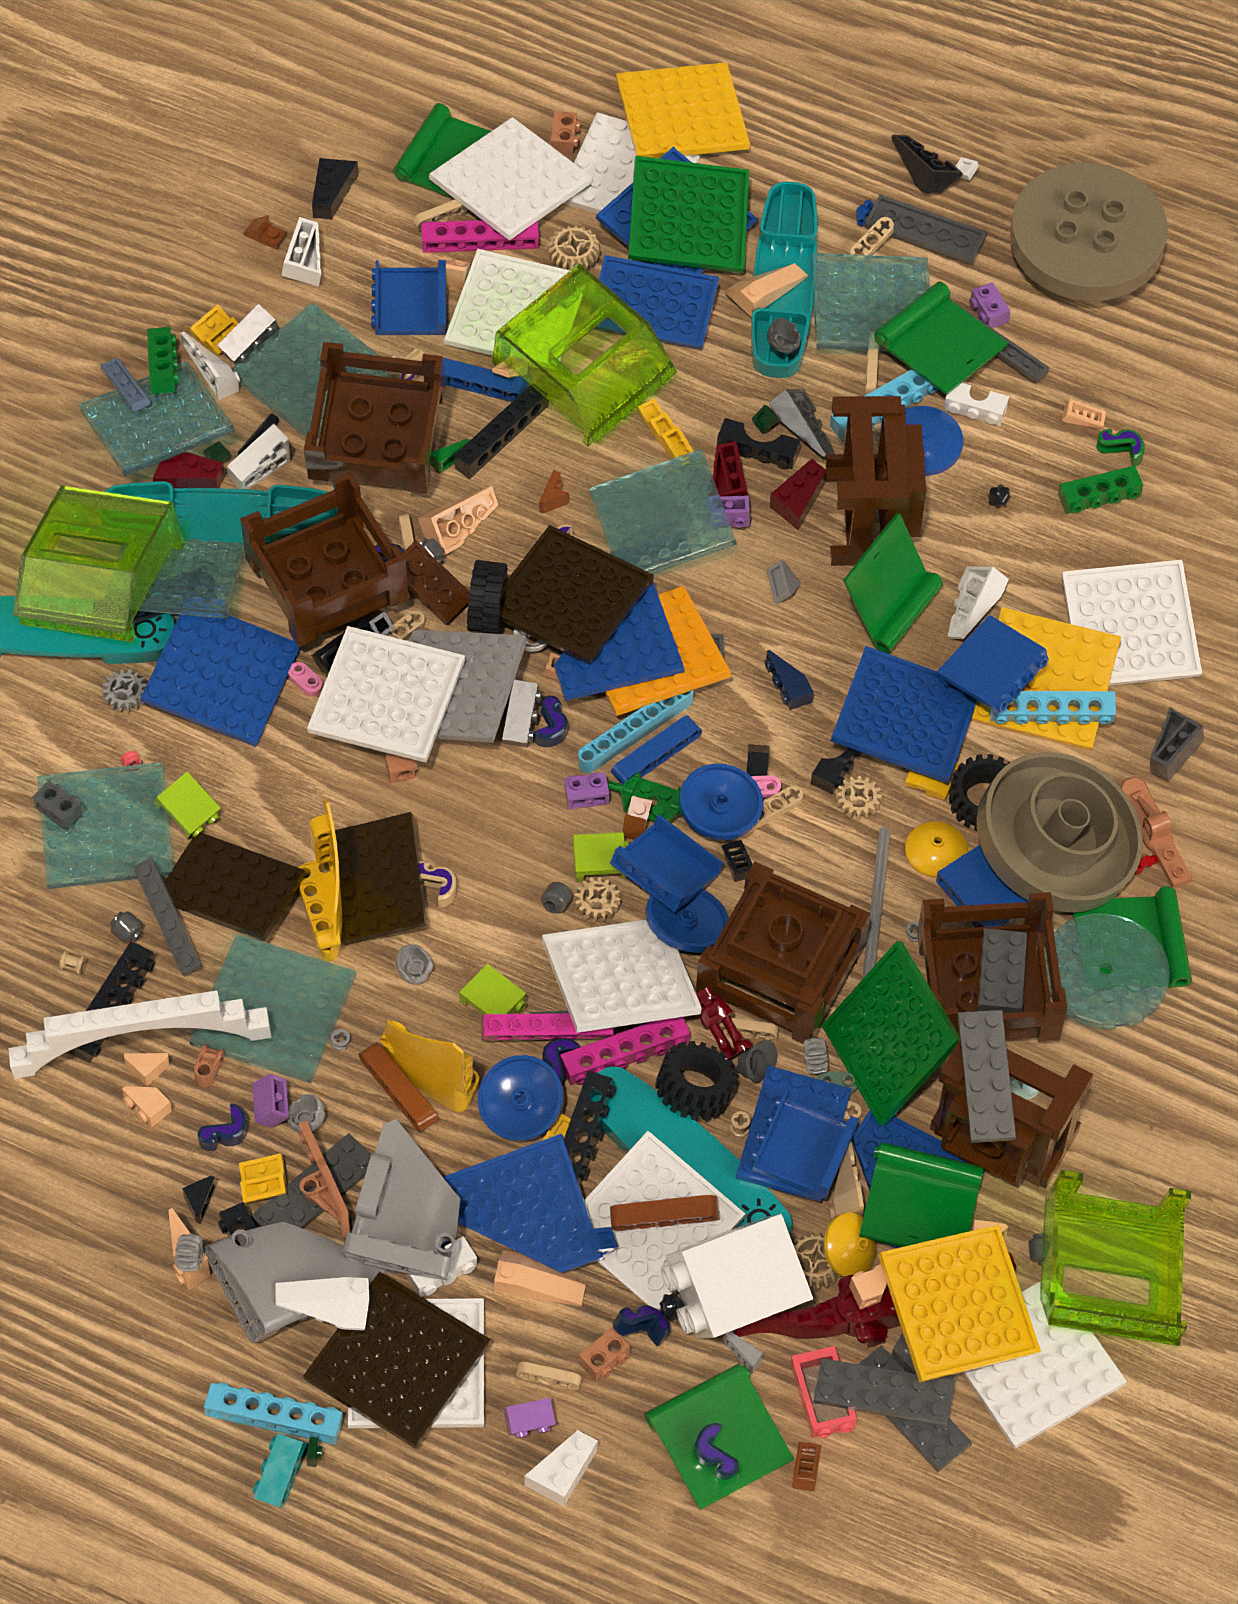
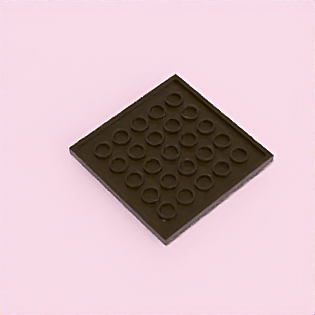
M549 525L503 584L499 620L591 665L652 583L654 575Z
M379 1271L369 1285V1304L365 1330H344L338 1328L305 1372L303 1379L416 1449L491 1344V1339Z

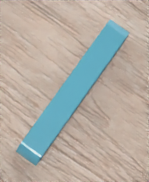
M694 689L683 693L687 695L678 694L677 696L651 703V705L643 706L582 747L578 752L579 769L584 773L595 771L688 708L693 703Z

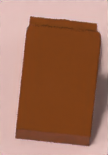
M269 215L253 219L243 235L278 250L287 233L280 228L270 225Z
M553 470L539 501V513L544 514L569 503V493L561 490L563 486L561 472Z
M632 796L628 813L625 814L622 832H624L625 838L635 840L645 832L653 801Z

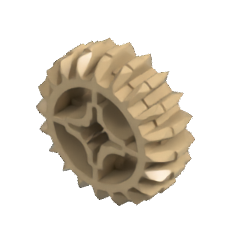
M568 225L567 229L561 227L559 232H554L548 244V256L552 264H556L557 268L570 271L577 270L579 273L581 269L587 271L588 266L593 267L600 254L599 241L596 234H592L591 230L585 231L584 226L578 228L575 225L574 228H570Z
M811 1231L809 1237L802 1234L801 1240L795 1238L793 1246L801 1266L806 1267L809 1271L808 1273L803 1270L809 1288L811 1289V1286H815L818 1291L820 1285H823L826 1289L829 1283L834 1285L836 1278H840V1276L830 1267L826 1255L821 1253V1250L824 1251L822 1233H818L817 1237ZM815 1255H817V1258H816L817 1261H816L814 1267H812V1265H813V1262H812V1261L814 1260ZM818 1271H825L823 1273L816 1274Z

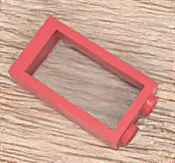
M835 1346L791 1357L790 1365L812 1438H826L832 1433H847L856 1428L857 1418L854 1410L815 1404L813 1402L821 1358L839 1361Z

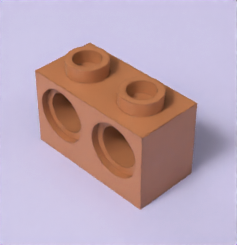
M554 111L550 146L561 154L573 155L574 147H578L576 132L580 131V121L577 120V113Z
M610 1328L579 1354L578 1364L597 1382L601 1378H607L616 1365H622L628 1360L630 1345L613 1328ZM617 1347L620 1350L617 1352H612L609 1350V1348ZM599 1360L603 1364L600 1366H595L592 1364V1362Z

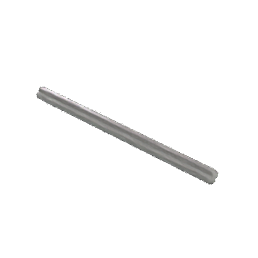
M888 828L879 829L870 907L871 914L862 979L876 965L891 832Z

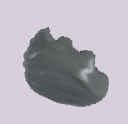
M782 317L773 321L767 333L769 344L779 352L785 354L792 353L800 346V333L796 329V324Z

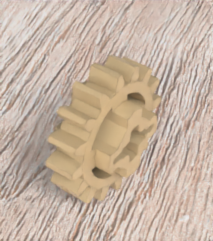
M851 776L849 782L843 780L842 786H838V793H836L837 807H842V813L849 812V818L856 815V818L859 820L860 815H863L866 819L868 818V813L874 815L875 809L880 807L882 798L880 788H875V781L869 783L868 777L862 780L861 776H858L857 780H854Z
M591 877L590 883L583 881L582 887H577L575 907L579 908L580 915L586 913L587 920L593 917L594 922H596L597 918L601 917V920L605 921L606 915L612 918L613 911H618L620 891L616 890L615 884L609 885V879L602 882L601 877H598L597 881H594ZM585 894H586V895H587V898H586V901L584 902L583 898H584V896H585Z

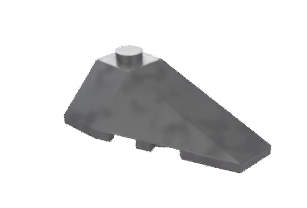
M785 389L769 402L771 410L776 417L821 456L826 457L827 454H835L828 436L821 431L820 427L823 424L820 419L815 417L814 412L817 410L805 389Z

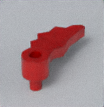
M1155 855L1142 857L1134 874H1140L1145 867L1149 868L1158 863V858Z

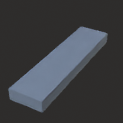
M119 358L100 365L105 376L132 412L151 405L150 399Z

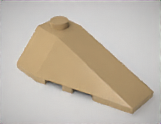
M851 1142L839 1168L833 1205L829 1207L830 1220L846 1212H853L863 1216L862 1190L857 1177V1166H852L855 1164V1158Z

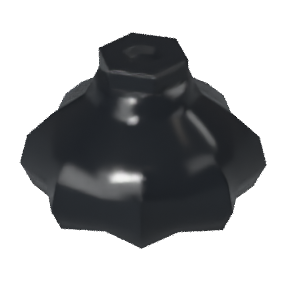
M1001 484L997 487H992L988 494L989 505H994L996 508L1006 505L1007 501L1011 498L1009 488Z
M675 1293L670 1295L664 1294L662 1301L659 1303L661 1314L665 1315L667 1320L678 1319L676 1310L684 1306L682 1300Z

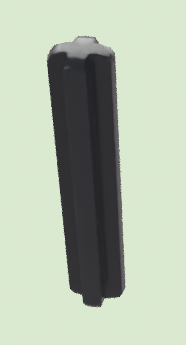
M273 413L269 414L239 449L238 456L273 424L276 425L279 422L278 416Z

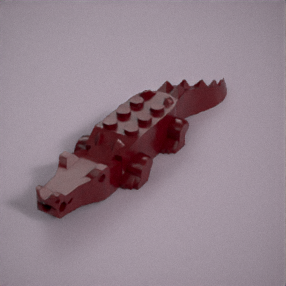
M1009 1253L1014 1271H1016L1017 1266L1014 1262L1013 1255ZM852 1274L838 1281L839 1293L837 1297L807 1309L778 1312L734 1330V1334L742 1337L756 1333H773L796 1339H818L845 1333L846 1335L856 1337L860 1343L866 1344L867 1348L884 1344L886 1342L885 1339H887L888 1329L901 1325L888 1285L881 1302L859 1309L849 1287L851 1278L854 1275Z

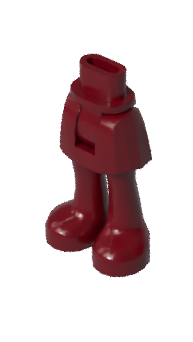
M710 986L696 993L702 1008L699 1015L703 1028H709L718 1044L719 1054L722 1051L726 1054L725 1060H729L754 1046L750 1039H746L741 1035L730 1016L733 1010L718 994L713 993ZM720 1022L723 1023L725 1029L727 1030L733 1042L734 1049L730 1045L726 1036L724 1035L719 1025Z

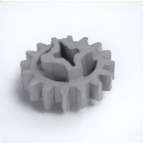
M121 669L120 674L113 672V678L106 677L107 683H103L102 692L103 697H105V703H110L111 709L117 706L119 712L123 708H126V711L129 712L130 707H133L135 710L137 709V703L144 704L140 700L147 684H145L144 677L140 678L138 672L133 675L131 669L127 673H124V670Z

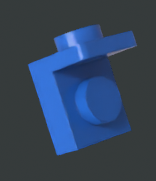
M611 1227L594 1228L587 1232L594 1253L602 1252V1255H606L618 1248Z

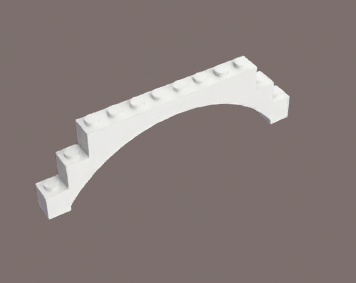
M210 991L44 1018L45 1030L26 1033L27 1045L8 1049L10 1068L15 1079L36 1075V1071L42 1066L81 1045L134 1031L160 1028H201L237 1034L249 1038L250 1041L272 1038L266 1007L245 1010L242 999L220 1002L218 991Z

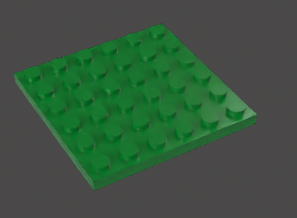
M635 156L628 259L743 273L749 170Z
M896 941L821 1025L847 1071L853 1075L857 1088L879 1125H885L952 1053L960 1040L957 1031L902 941Z

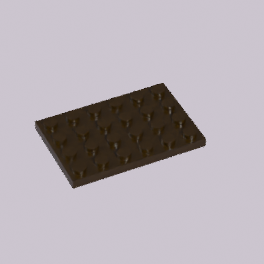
M412 812L335 830L339 861L344 943L349 945L427 926L414 815Z
M200 832L191 839L164 882L176 908L265 941L303 881L306 873L301 868Z

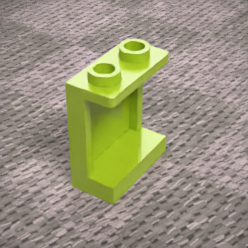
M188 772L184 773L159 794L154 801L158 809L162 807L184 830L187 840L191 836L196 837L200 832H203L204 829L202 827L207 823L210 825L219 818L217 814L221 809Z
M624 832L573 835L576 882L584 881V875L621 873L610 864L615 849L619 846L625 848L629 845L628 840H624ZM621 873L622 879H626V876Z
M488 963L459 992V1002L465 1007L470 1004L482 1014H516L517 1012H522L527 1005L526 993Z

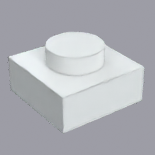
M961 157L956 167L963 173L960 178L970 181L979 165L977 161Z

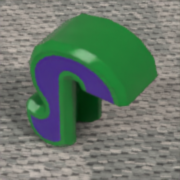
M1104 429L1098 435L1096 448L1102 454L1129 451L1131 465L1138 466L1143 459L1145 443L1142 436L1135 430L1124 429L1113 435L1112 429Z

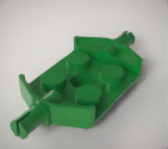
M640 773L635 774L624 784L611 780L608 784V789L619 792L624 812L628 813L631 798L636 796L657 801V804L651 808L648 820L655 822L657 815H661L671 823L677 817L682 816L679 807L680 786L676 790L641 778Z

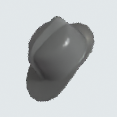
M762 1040L752 1048L741 1052L738 1058V1065L735 1067L736 1072H740L743 1077L749 1078L752 1082L757 1083L765 1077L768 1065L775 1067L778 1054L774 1043L770 1040Z

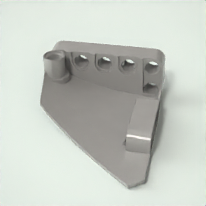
M397 1119L383 1124L375 1153L371 1155L357 1202V1216L352 1233L347 1232L342 1254L344 1258L353 1262L416 1276L446 1280L453 1254L457 1250L456 1234L460 1198ZM445 1240L452 1242L448 1249L440 1248L441 1243Z
M286 1222L270 1224L247 1231L237 1230L232 1235L206 1245L204 1248L205 1255L248 1339L252 1343L274 1335L282 1327L299 1319L303 1321L312 1317L275 1306V1283L353 1277L368 1278V1284L370 1285L379 1271L385 1274L386 1270L350 1261L344 1258L342 1245ZM235 1240L240 1243V1246L235 1243Z

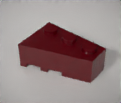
M737 442L717 445L708 501L709 497L749 496Z
M167 446L153 476V482L165 481L170 483L173 488H220L225 477L224 463Z
M809 460L771 493L770 508L799 531L813 502L816 501L825 485L827 470L815 460Z

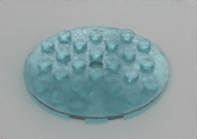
M1096 913L1074 918L1055 931L1054 938L1061 987L1065 988L1066 1014L1088 1026L1115 1029L1117 1026L1128 1025L1129 1027L1143 1021L1145 1017L1152 1012L1154 1013L1160 1006L1168 989L1170 978L1169 963L1158 940L1143 926L1122 916ZM1045 947L1044 956H1045V964H1046V971H1047L1049 992H1050V998H1051L1052 1001H1053L1052 989H1051V982H1050V975H1049V968H1048V961H1047V954H1046V947ZM1108 966L1111 973L1104 974L1100 971V968Z

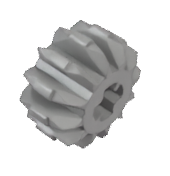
M817 1037L805 1040L803 1044L807 1072L809 1074L827 1072L828 1059L825 1040Z
M182 1234L178 1238L175 1250V1265L178 1270L195 1272L200 1268L203 1256V1241L200 1236Z

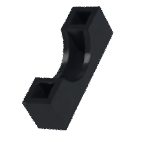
M725 418L717 436V445L736 441L739 454L743 457H751L764 463L768 462L778 465L781 468L793 469L800 451L801 440L781 434L777 439L770 442L756 441L748 436L744 423Z
M381 610L368 614L352 626L386 635L394 629L386 612ZM345 631L311 655L321 672L329 673Z
M846 747L845 752L838 757L830 759L821 758L812 772L811 784L833 795L838 786H842L846 772H851L855 758H859L862 752Z

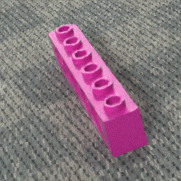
M483 220L421 223L423 253L477 251V249L485 251L539 249L538 221L511 240L505 238Z
M569 1013L483 1014L481 1018L482 1041L555 1040L558 1038H570L572 1040L605 1039L613 1035V1027L577 1033Z
M683 1017L652 1021L561 1054L563 1071L570 1086L583 1084L588 1071L598 1073L604 1068L613 1066L624 1069L627 1065L635 1062L641 1063L648 1057L663 1055L674 1045L678 1047L681 1042H685L687 1045L690 1041V1032ZM668 1034L670 1037L664 1038L661 1035ZM647 1041L651 1044L643 1045L642 1042ZM625 1048H626V1049H629V1050H631V1051H630V1052H623L622 1049H625ZM609 1056L611 1058L606 1060L601 1057ZM589 1063L590 1066L584 1067L581 1064Z

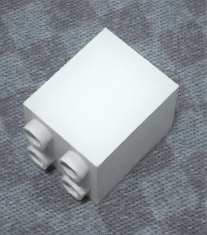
M782 1214L757 1219L666 1254L668 1265L661 1267V1274L669 1292L678 1290L684 1307L676 1310L681 1328L685 1334L693 1332L696 1339L717 1337L813 1299Z

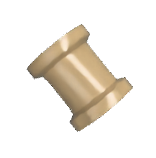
M65 951L62 954L59 969L72 970L81 975L86 965V957L82 956L80 958L70 955L69 952Z
M737 1111L731 1117L730 1131L737 1138H744L748 1135L751 1120L746 1112Z

